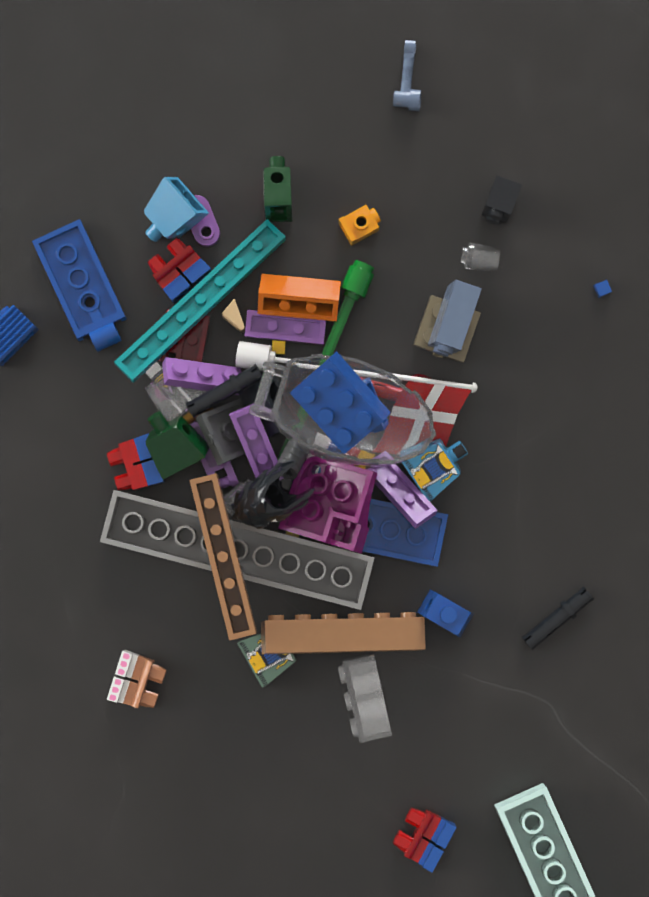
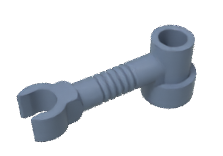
M405 40L400 91H394L393 106L406 107L410 111H420L421 90L411 89L416 41Z

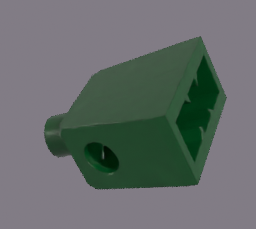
M272 156L269 158V167L264 168L265 218L270 222H292L290 167H285V158L283 156Z
M158 411L147 419L154 430L149 433L145 442L162 479L205 458L209 449L207 442L182 416H178L168 422L162 412Z

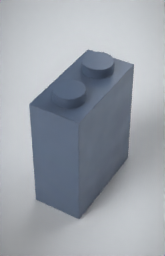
M455 280L447 286L427 345L434 348V353L448 357L449 354L452 355L461 351L482 288L459 280Z

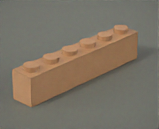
M215 473L191 479L189 481L229 641L256 634L257 629L218 474Z
M416 612L400 613V617L390 618V613H374V618H364V613L348 614V619H337V614H322L321 619H311L310 614L295 615V620H284V615H269L268 620L261 622L262 655L425 650L424 617H416Z

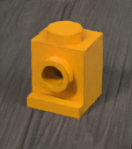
M364 205L352 213L339 218L338 224L350 245L353 246L379 231L377 223L381 222V219L374 208L369 210L367 205ZM364 218L366 225L358 226L356 223L357 219Z

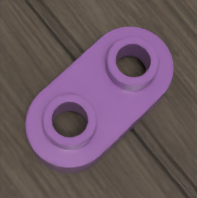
M194 195L209 214L192 227L191 230L199 245L211 247L219 241L220 230L207 199L200 195ZM205 228L211 229V234L207 237L202 235V230Z

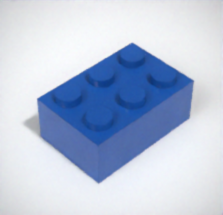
M337 351L290 392L343 454L347 453L380 425L391 413Z

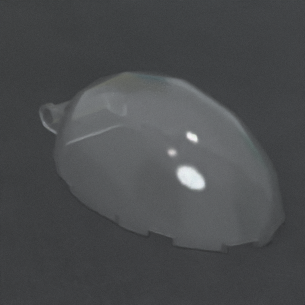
M312 354L310 357H295L287 361L286 366L273 362L263 363L262 370L264 372L254 405L250 406L249 413L274 422L280 433L295 446L327 462L364 468L398 464L423 454L436 436L433 425V413L418 392L415 390L411 391L401 383L402 380L388 371L360 359L342 356L362 380L370 377L379 400L391 412L387 417L389 424L385 430L369 433L347 453L343 454L290 394L296 386L330 356ZM275 375L281 377L272 409L264 406L273 376Z

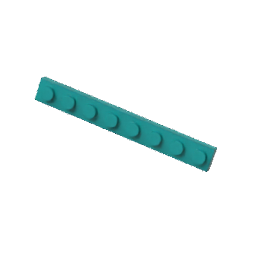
M266 219L115 360V366L134 383L286 240V236Z

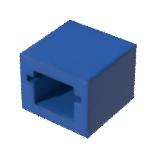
M607 280L593 286L598 298L612 292Z

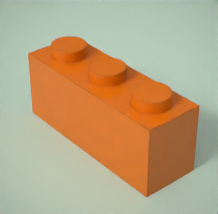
M261 274L257 314L337 321L341 281Z

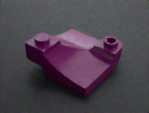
M319 456L308 458L304 461L296 479L293 480L289 494L297 495L310 488H314L315 491L309 498V502L302 509L293 512L287 519L280 522L278 529L362 554L369 531V507L377 473ZM320 467L321 472L315 474L316 469Z

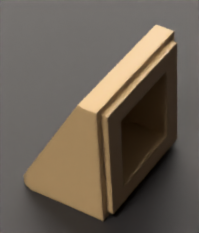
M233 299L222 312V317L240 333H244L245 326L236 301Z

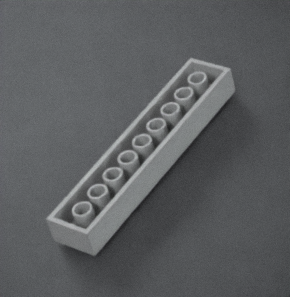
M113 490L100 542L212 571L197 511ZM229 520L244 580L361 610L374 557L263 528L257 529L244 523Z

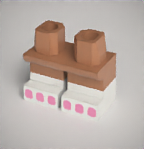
M123 650L107 700L127 704L135 708L140 706L154 708L159 693L146 689L148 681L151 680L162 684L167 670L154 664L155 660Z

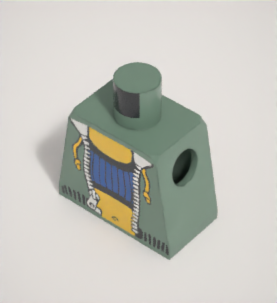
M261 633L237 643L262 688L297 660L294 654L262 655Z

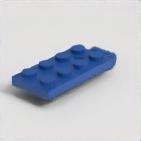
M78 219L33 240L32 243L78 341L84 340L83 337L89 335L97 352L121 342L122 339L114 323L119 320L123 322L127 318L82 221ZM93 298L95 300L94 306L87 307L85 305L86 299Z
M371 499L368 515L370 526L363 552L438 567L448 514L436 512L435 516L415 529L393 503Z

